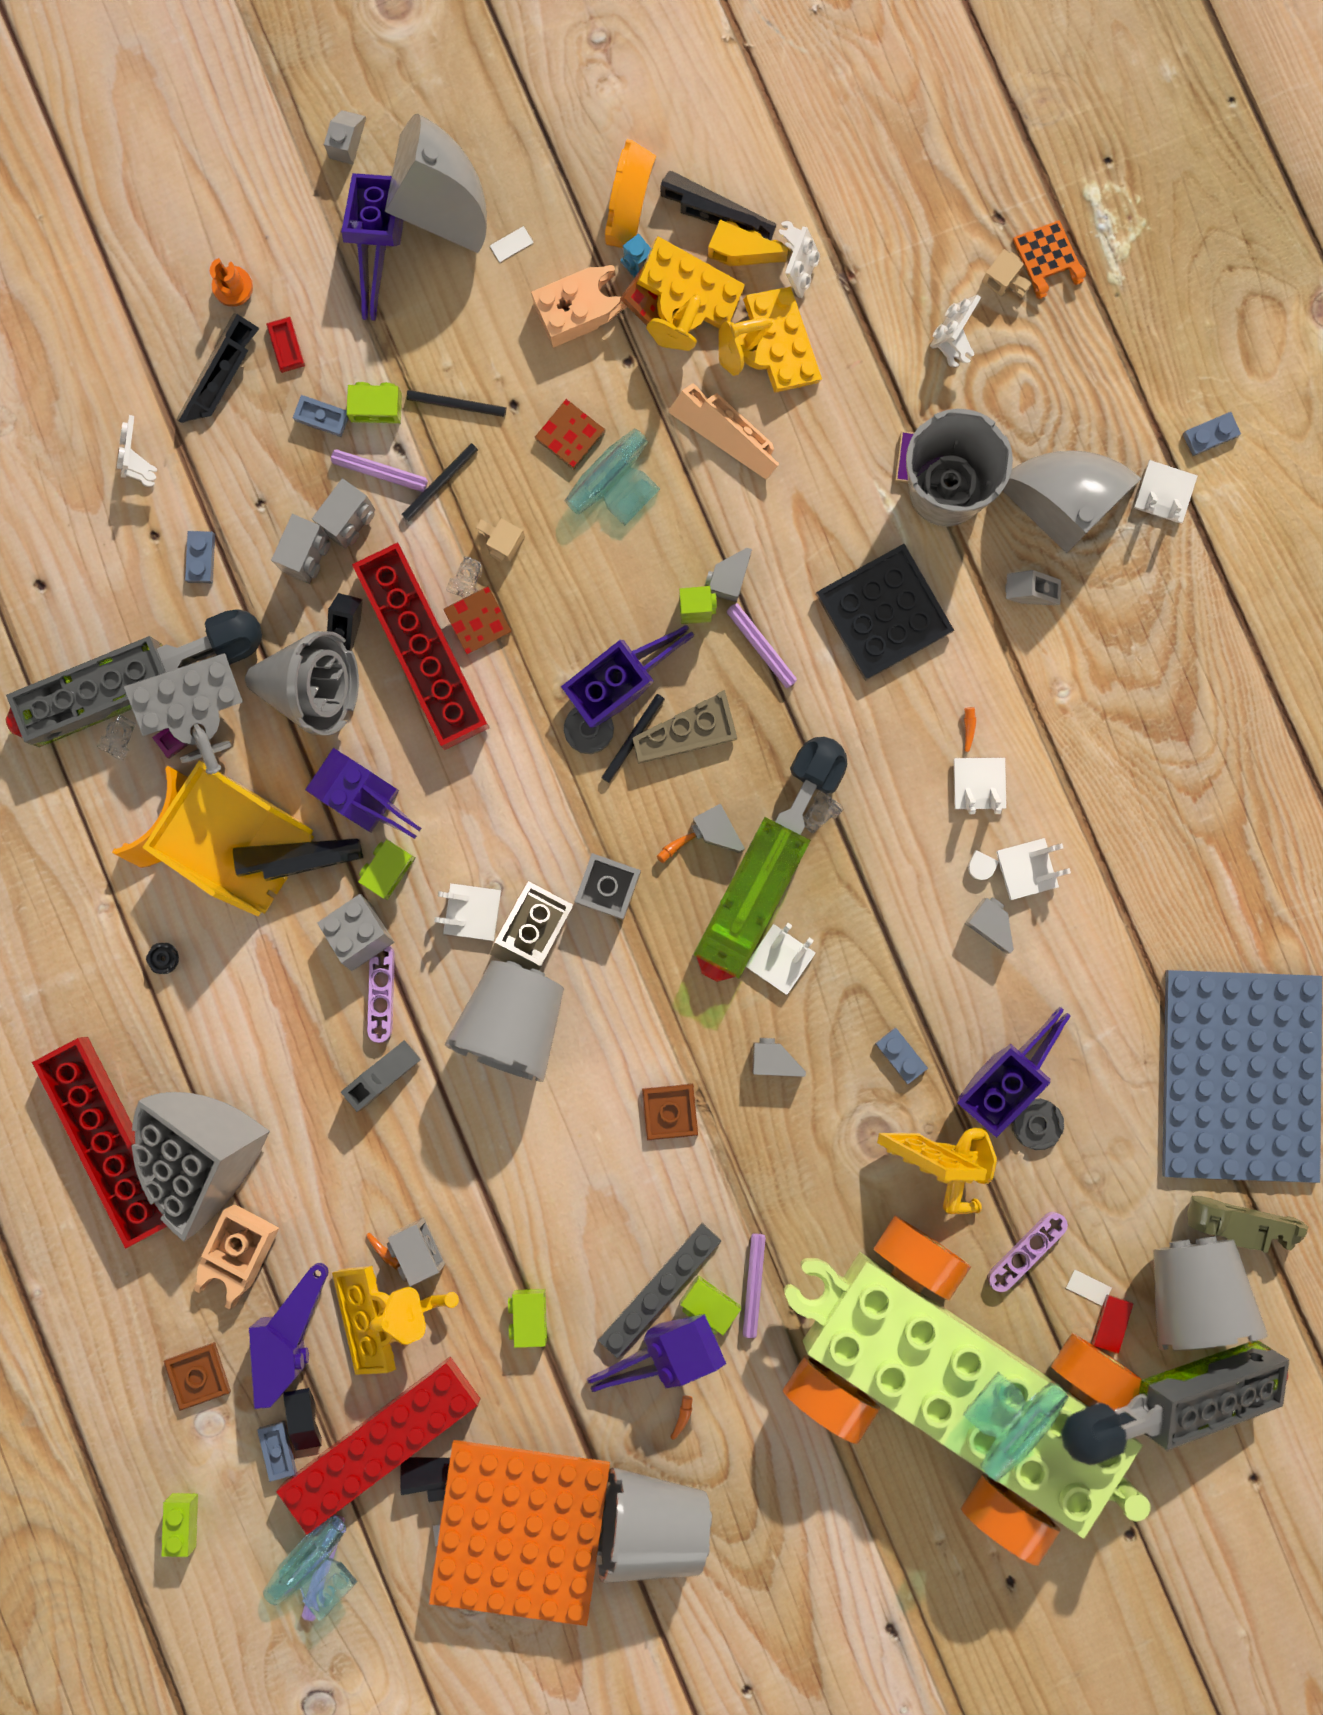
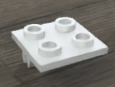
M784 221L781 225L788 229H780L779 233L788 241L785 243L786 247L793 252L785 274L797 297L802 298L805 289L807 290L810 286L811 274L814 267L819 263L820 253L807 227H802V230L795 228L790 221Z
M978 294L968 299L965 298L959 303H953L945 313L947 318L944 323L940 324L933 333L934 339L930 347L933 349L938 347L947 357V362L951 367L959 366L954 361V357L962 363H969L970 360L965 356V353L970 357L974 356V351L970 347L963 327L981 299Z
M129 415L128 423H122L119 444L124 445V448L119 447L117 469H121V477L126 478L128 476L141 481L146 487H152L155 484L152 481L156 479L153 472H157V468L150 465L130 449L134 416Z
M1149 460L1134 509L1182 524L1197 475Z
M954 758L955 809H967L969 814H975L976 809H993L995 814H1001L1002 809H1006L1005 758Z
M1043 838L996 851L1010 900L1059 887L1056 877L1070 874L1071 871L1068 868L1054 872L1049 853L1063 849L1062 843L1047 847L1046 840Z
M450 883L449 893L438 891V897L448 898L446 918L435 917L434 922L444 924L443 934L494 941L501 890Z
M787 923L783 929L773 924L745 967L787 995L815 955V952L808 948L814 940L809 937L802 944L787 934L792 927L791 924Z

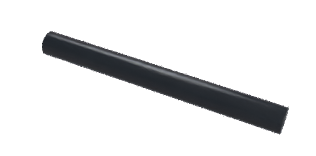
M408 390L406 399L410 401L500 417L506 416L507 408L412 390Z
M471 443L401 515L407 521H410L478 451L476 446Z
M655 695L601 778L606 782H611L633 749L632 738L644 732L664 702L665 698L661 695Z

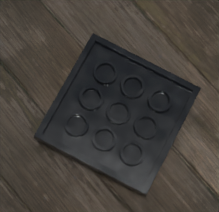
M905 544L898 546L816 592L817 598L865 681L954 632L951 623Z

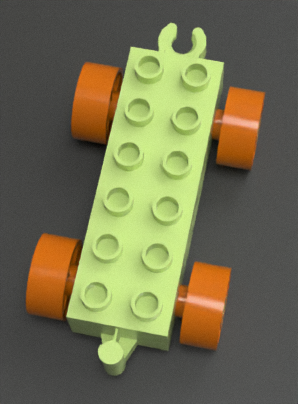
M894 1215L873 1248L879 1255L895 1266L892 1272L883 1268L861 1252H859L844 1277L838 1275L827 1262L820 1259L805 1258L801 1261V1268L806 1274L817 1276L823 1281L824 1292L819 1298L809 1300L792 1284H788L784 1288L789 1305L798 1314L806 1318H813L815 1322L803 1339L808 1355H804L783 1388V1392L791 1402L817 1423L837 1436L851 1443L858 1444L880 1411L879 1405L871 1398L873 1397L986 1473H983L963 1503L961 1511L974 1525L995 1542L1017 1557L1035 1566H1039L1061 1531L1059 1526L1049 1516L1084 1539L1108 1500L1115 1501L1125 1512L1124 1514L1132 1521L1144 1520L1149 1515L1150 1503L1148 1499L1123 1477L1143 1446L1135 1437L1127 1440L1124 1454L1095 1465H1087L1074 1460L1063 1446L1061 1433L1067 1417L1086 1407L1102 1402L1113 1410H1117L1127 1406L1135 1396L1146 1395L1149 1384L1080 1336L1071 1333L1051 1364V1367L1057 1373L1073 1384L1068 1391L921 1293L923 1288L926 1287L950 1301L971 1266L946 1247Z

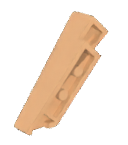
M693 383L681 391L670 407L669 413L764 479L769 478L779 465L771 456L774 451L772 443L718 393L707 398Z

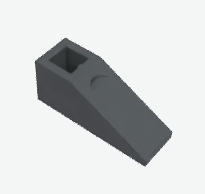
M404 1040L344 1088L341 1094L356 1112L361 1111L416 1065L421 1058Z

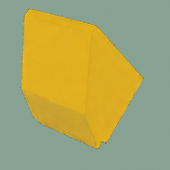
M199 760L146 841L143 849L211 896L259 917L261 912L263 914L266 913L274 900L273 897L267 894L269 890L278 894L288 877L266 881L263 872L238 877L234 867L233 849L237 847L311 842L314 838L311 835L314 830L220 772L207 774L205 763Z

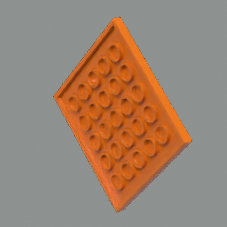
M453 1440L429 1604L587 1626L610 1462Z

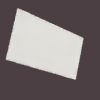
M523 226L490 245L498 261L501 262L534 242Z
M1074 1269L1066 1289L1103 1306L1106 1294L1109 1295L1112 1287Z

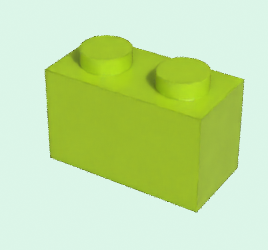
M356 382L355 385H348L347 416L351 422L401 424L402 393L398 386L388 382L381 383L380 385H370L367 382Z
M710 586L679 588L681 624L711 622L712 614H716L717 601L716 593L711 594Z
M386 839L384 843L380 842L373 852L375 857L370 864L366 863L359 873L361 878L358 882L383 899L388 900L416 857Z
M697 1275L680 1300V1305L683 1307L682 1311L687 1316L693 1317L705 1314L715 1335L717 1332L724 1335L741 1311L740 1304L699 1275Z
M514 1290L512 1297L508 1298V1313H513V1324H509V1340H514V1348L546 1346V1290Z
M172 1493L163 1502L161 1557H188L196 1548L198 1494Z

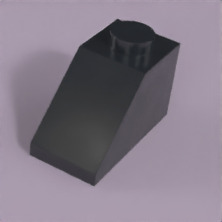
M338 593L328 608L327 632H334L342 636L346 640L343 643L346 650L352 651L361 622L363 599Z

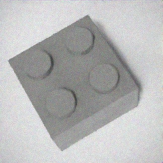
M342 478L312 517V520L323 528L329 538L346 549L348 545H353L357 541L359 531L363 525H368L375 515V508L367 495Z
M292 514L271 561L283 573L310 584L312 578L315 579L319 573V562L322 555L325 556L329 551L330 538L320 525Z
M592 853L575 903L624 920L641 870Z
M361 894L317 922L341 964L351 971L394 943L371 903Z
M424 1217L396 1230L388 1237V1250L393 1258L397 1257L400 1267H398L399 1274L404 1282L408 1281L409 1286L439 1273L444 1267L445 1262Z

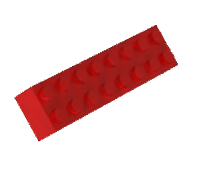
M397 542L352 564L440 746L447 750L490 729L399 543Z
M89 1037L77 1038L33 1061L32 1064L125 1249L168 1227L161 1220L163 1215L156 1204H150L142 1189L133 1159L132 1145L135 1144V1131H132V1122Z
M448 1357L297 1471L295 1475L285 1480L276 1493L306 1535H308L477 1407L481 1398L453 1359Z

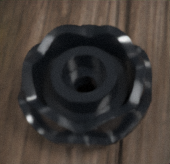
M156 943L148 952L146 961L154 973L168 974L177 967L179 954L176 948L169 943Z

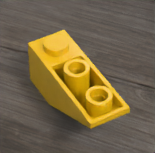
M722 220L719 221L708 246V257L728 266L786 262L789 248L778 240H768L756 231H746L734 222H724Z

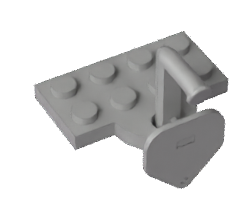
M225 653L124 686L143 736L169 728L172 735L179 741L191 745L196 744L198 748L180 757L182 763L203 758L207 774H215L221 770V766L218 765L214 753L227 749L232 745L230 741L212 745L209 742V739L218 730L220 722L218 711L243 702ZM198 724L203 725L205 727V731ZM192 726H193V729H192V735H193V736H191V734H190V729H191Z

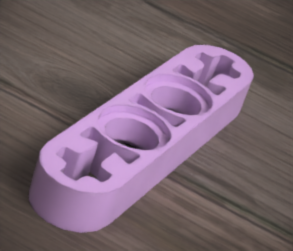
M392 946L384 949V951L389 952V956L384 957V965L389 964V970L384 968L375 969V964L380 965L381 963L380 957H376V955L369 962L367 1032L369 1038L377 1043L387 1041L391 1037L393 1029L395 953ZM380 972L387 974L389 979L384 987H379L375 983V976ZM378 998H383L387 1001L388 1007L383 1013H379L374 1009V1002ZM373 1015L377 1017L388 1016L387 1021L382 1020V1028L386 1029L387 1032L382 1034L381 1039L378 1038V1034L373 1032L374 1028L379 1026V1020L373 1021Z
M1049 1212L1044 1215L989 1271L987 1277L989 1285L998 1292L1009 1290L1066 1232L1068 1224L1065 1217L1057 1212ZM1051 1219H1060L1058 1222L1060 1228L1058 1230L1052 1228L1048 1232L1052 1236L1050 1239L1039 1231L1041 1228L1047 1231L1051 1227L1049 1222ZM1036 1235L1041 1236L1043 1246L1037 1250L1030 1247V1239ZM1016 1254H1022L1025 1257V1264L1021 1268H1015L1011 1263L1012 1257ZM1005 1264L1010 1270L1015 1272L1013 1276L1009 1272L1004 1276L1005 1284H994L997 1281L995 1275L999 1274L1002 1276L1007 1271L1003 1268Z

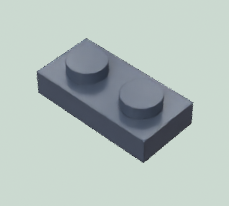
M301 395L293 419L296 422L342 437L348 416L347 410Z
M1231 412L1186 430L1183 433L1192 456L1241 435Z
M188 531L186 582L213 583L214 532Z
M893 1028L875 1043L906 1084L912 1082L928 1069L897 1028Z
M285 1421L259 1427L257 1432L269 1482L295 1475L297 1470Z

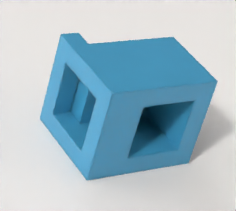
M639 233L623 245L624 256L620 259V262L633 278H635L645 264L651 250Z

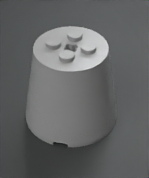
M968 409L945 410L935 414L924 424L920 425L910 440L906 455L909 495L917 513L932 524L955 526L968 521L995 500L1005 488L1012 471L1013 457L1007 436L1003 435L992 419L984 414ZM937 457H941L934 464L930 465V467L926 471H924L922 474L916 477L919 470L927 462ZM945 483H950L951 486L947 487Z
M491 961L448 1036L445 1046L463 1056H467L468 1052L479 1056L477 1062L529 1080H532L533 1076H535L536 1081L543 1082L547 1071L564 988L555 981L545 977L546 974L539 970H527L512 961H507V963Z
M1216 1236L1196 1239V1243L1190 1244V1239L1174 1241L1169 1243V1247L1153 1250L1158 1349L1166 1350L1168 1345H1172L1173 1350L1218 1347L1238 1344L1237 1338L1248 1337V1341H1256L1268 1336L1235 1240L1217 1241Z
M611 1468L608 1475V1482L610 1483L608 1490H606L597 1555L602 1556V1565L598 1564L597 1567L600 1581L610 1583L699 1576L704 1569L710 1550L709 1538L712 1513L707 1493L700 1489L618 1468Z

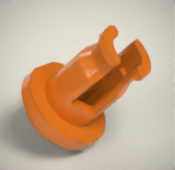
M220 258L215 259L210 265V275L213 278L212 291L220 303L229 307L244 304L250 298L253 291V281L241 267L234 266L232 262H229L228 267L225 268Z

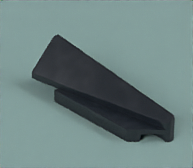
M668 171L660 185V196L681 203L682 214L718 225L720 220L724 222L731 221L736 223L741 229L756 231L763 238L772 241L776 223L674 171Z
M233 313L176 419L177 421L184 423L212 416L248 352L244 347L257 333L259 327L242 316Z
M359 839L237 847L233 849L234 867L238 877L263 872L266 881L364 858Z
M409 1457L401 1463V1495L427 1491L428 1502L444 1500L450 1458Z

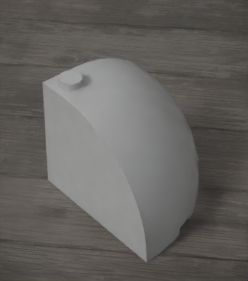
M415 114L408 121L399 137L385 212L479 253L486 237L487 211L484 192L475 168L462 148L448 133L420 114Z
M1073 450L1056 451L1031 458L1014 467L1003 492L1058 546L1068 553L1142 478L1122 463L1100 454Z
M165 1092L139 1100L132 1123V1131H135V1144L132 1145L136 1172L150 1204H156L163 1215L161 1220L180 1239L186 1241L201 1230L237 1191L257 1160L270 1131L237 1108L203 1095L185 1092Z

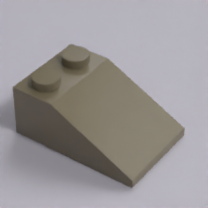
M528 882L498 935L490 955L505 963L507 961L517 963L522 966L521 968L527 970H540L573 905Z

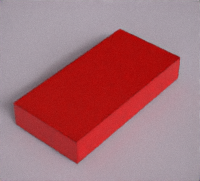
M291 317L266 323L281 373L304 367V359Z
M1106 1294L1092 1341L1093 1346L1119 1354L1134 1303Z

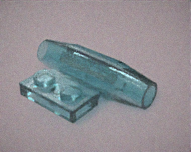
M634 428L609 446L582 474L566 497L565 502L570 509L579 515L603 497L607 509L625 526L660 490L643 471L632 468L648 444L645 436Z
M998 1371L963 1412V1416L980 1431L996 1437L980 1465L983 1471L998 1482L1021 1463L1053 1426L1069 1395L1059 1385L1051 1381L1025 1402L1020 1389Z
M331 1516L306 1535L280 1563L263 1590V1595L270 1604L278 1605L298 1589H301L303 1602L315 1617L321 1621L355 1586L358 1581L343 1563L329 1558L346 1532V1526L340 1518Z

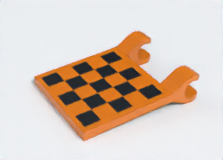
M1060 220L1013 237V242L1024 263L1038 299L1046 297V292L1049 291V286L1044 278L1067 269L1070 271L1074 285L1083 283L1086 272L1078 262Z

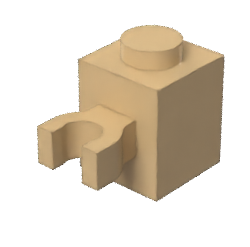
M1005 249L988 269L982 280L983 284L1001 297L1010 287L1018 296L1023 298L1032 284L1027 279L1019 276L1024 263L1021 262L1015 253L1008 252Z
M502 518L496 528L482 519L476 526L478 533L489 538L486 543L490 551L489 555L501 562L503 559L511 562L525 538L522 529Z

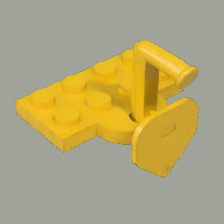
M659 236L653 242L637 281L638 285L658 295L657 309L661 319L653 318L646 326L648 332L659 346L690 351L695 347L697 340L689 332L697 328L703 320L718 329L725 321H731L745 284Z
M791 286L746 295L743 301L750 320L735 324L731 321H725L719 328L720 365L733 376L739 375L744 367V363L757 370H767L774 393L819 383L822 377Z
M985 1128L968 1129L963 1133L957 1145L934 1142L918 1133H879L877 1143L887 1148L886 1152L903 1157L904 1162L920 1167V1171L937 1176L938 1181L947 1183L943 1202V1209L947 1214H978L982 1211V1206L978 1199L973 1198L971 1202H961L965 1183H973L974 1180L980 1184H988L994 1177L997 1158Z
M373 1266L340 1269L332 1272L355 1375L389 1373L396 1370L394 1354L390 1343L398 1341L403 1345H407L421 1339L426 1330L423 1312L442 1306L454 1308L459 1302V1297L454 1292L428 1296L421 1300L418 1292L412 1287H404L394 1291L390 1296L386 1293L378 1292Z

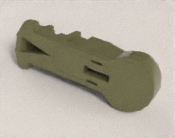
M1192 1196L1187 1211L1188 1225L1191 1228L1210 1235L1224 1236L1228 1240H1235L1236 1245L1239 1247L1261 1250L1265 1253H1268L1272 1239H1278V1242L1285 1249L1292 1250L1295 1244L1300 1243L1306 1237L1309 1228L1304 1222L1294 1217H1283L1248 1209L1203 1196Z

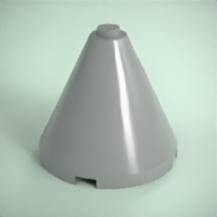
M317 631L308 634L250 667L245 675V682L250 691L306 732L315 735H332L346 725L347 722L343 721L347 711H354L359 689V673L353 651L346 650L343 644L346 640L334 632Z

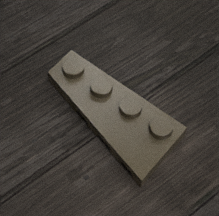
M723 690L710 699L704 700L685 712H681L673 718L633 737L632 741L638 764L735 741L737 740V735L726 693Z

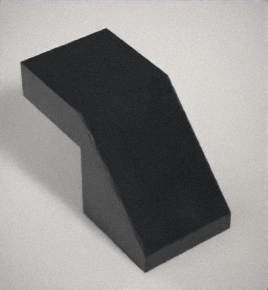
M310 1388L284 1392L283 1398L288 1433L295 1451L321 1446L322 1437L315 1422L316 1403Z

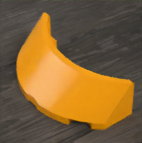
M626 140L625 147L622 149L605 228V244L623 248V245L638 233L646 189L656 160V155L633 140Z
M168 765L165 768L167 776L166 799L158 819L139 839L130 844L124 843L122 847L114 848L112 851L113 854L140 868L150 867L161 862V860L143 849V846L188 778L185 774Z

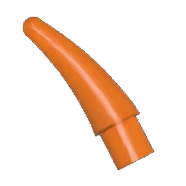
M975 707L964 708L965 752L970 751L975 734L977 718L975 717Z
M695 833L678 838L663 847L662 851L657 855V859L664 863L683 845L696 837Z
M367 1233L366 1236L382 1260L387 1265L389 1264L393 1268L398 1269L400 1264L397 1257L393 1258L385 1246L371 1233Z
M685 1395L682 1397L679 1418L670 1436L672 1440L676 1439L682 1432L691 1416L693 1409V1398L691 1396Z

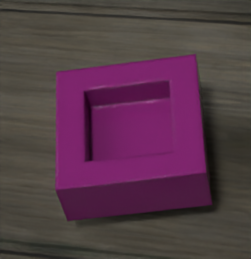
M169 728L161 730L152 737L164 755L169 759L189 745L175 738Z

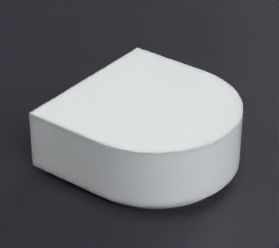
M975 850L968 864L969 874L976 880H986L993 875L999 861Z

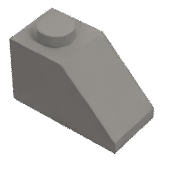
M341 110L330 121L324 142L329 159L354 164L366 116Z
M745 548L716 564L714 572H708L705 586H710L711 594L716 593V597L737 602L752 549Z
M1035 570L1007 574L1005 586L1006 599L1020 604L1060 605L1061 580Z
M721 804L693 818L695 824L691 827L697 839L703 838L705 843L740 853L744 851L745 848Z
M993 897L991 899L984 898L965 924L1002 952L1010 954L1014 949L1008 913L1003 910L1004 905Z
M760 1038L759 1043L754 1042L753 1074L806 1076V1071L781 1044L775 1043V1038Z

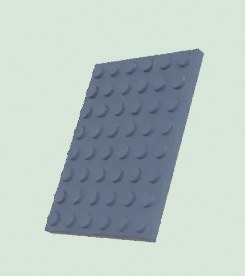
M1166 970L1162 1176L1320 1183L1322 976Z

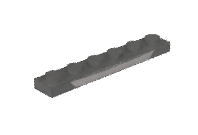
M701 1223L598 1338V1341L618 1358L718 1246L721 1239L704 1223Z

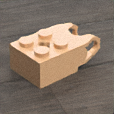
M613 265L589 267L531 292L533 304L553 348L599 329L598 326L610 322L619 312L627 308L620 300L621 297H606L600 292L601 287L615 276Z
M237 1205L224 1209L201 1256L202 1259L198 1265L197 1282L194 1291L200 1293L202 1290H205L209 1282L214 1278L221 1279L227 1287L225 1307L229 1310L234 1308L242 1294L253 1285L279 1227Z

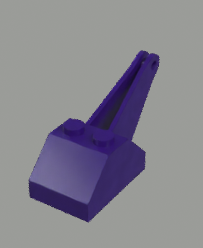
M352 173L341 233L343 243H355L358 246L362 320L368 319L369 310L368 245H376L370 300L371 321H376L386 246L400 245L404 220L385 212L392 176Z
M688 625L634 651L630 649L624 640H619L563 684L561 688L590 728L596 727L638 699L654 682L648 672L672 652L692 639L694 633L690 632L680 638L644 667L640 663V659L683 635L689 630Z
M335 748L331 750L305 789L314 797L369 832H372L380 821L414 839L417 837L395 821L383 816L387 809L418 831L422 829L391 803L399 792L398 789Z
M1059 1007L1019 1050L1012 1044H1009L994 1054L978 1070L958 1097L957 1103L996 1138L1051 1083L1050 1078L1040 1070V1067L1071 1015L1066 1013L1060 1018L1031 1060L1026 1058L1025 1055L1058 1020L1064 1011L1063 1008Z
M316 1263L307 1271L273 1317L260 1318L249 1327L254 1409L270 1408L302 1372L306 1364L309 1363V1350L304 1347L303 1337L329 1274L328 1267L323 1263ZM316 1270L321 1272V1276L316 1275Z
M703 1314L658 1323L646 1332L644 1337L647 1345L646 1348L603 1371L593 1374L586 1380L588 1384L602 1380L651 1357L654 1364L607 1378L591 1386V1391L596 1392L607 1387L657 1375L665 1388L683 1386L713 1373L726 1365V1361L707 1318Z

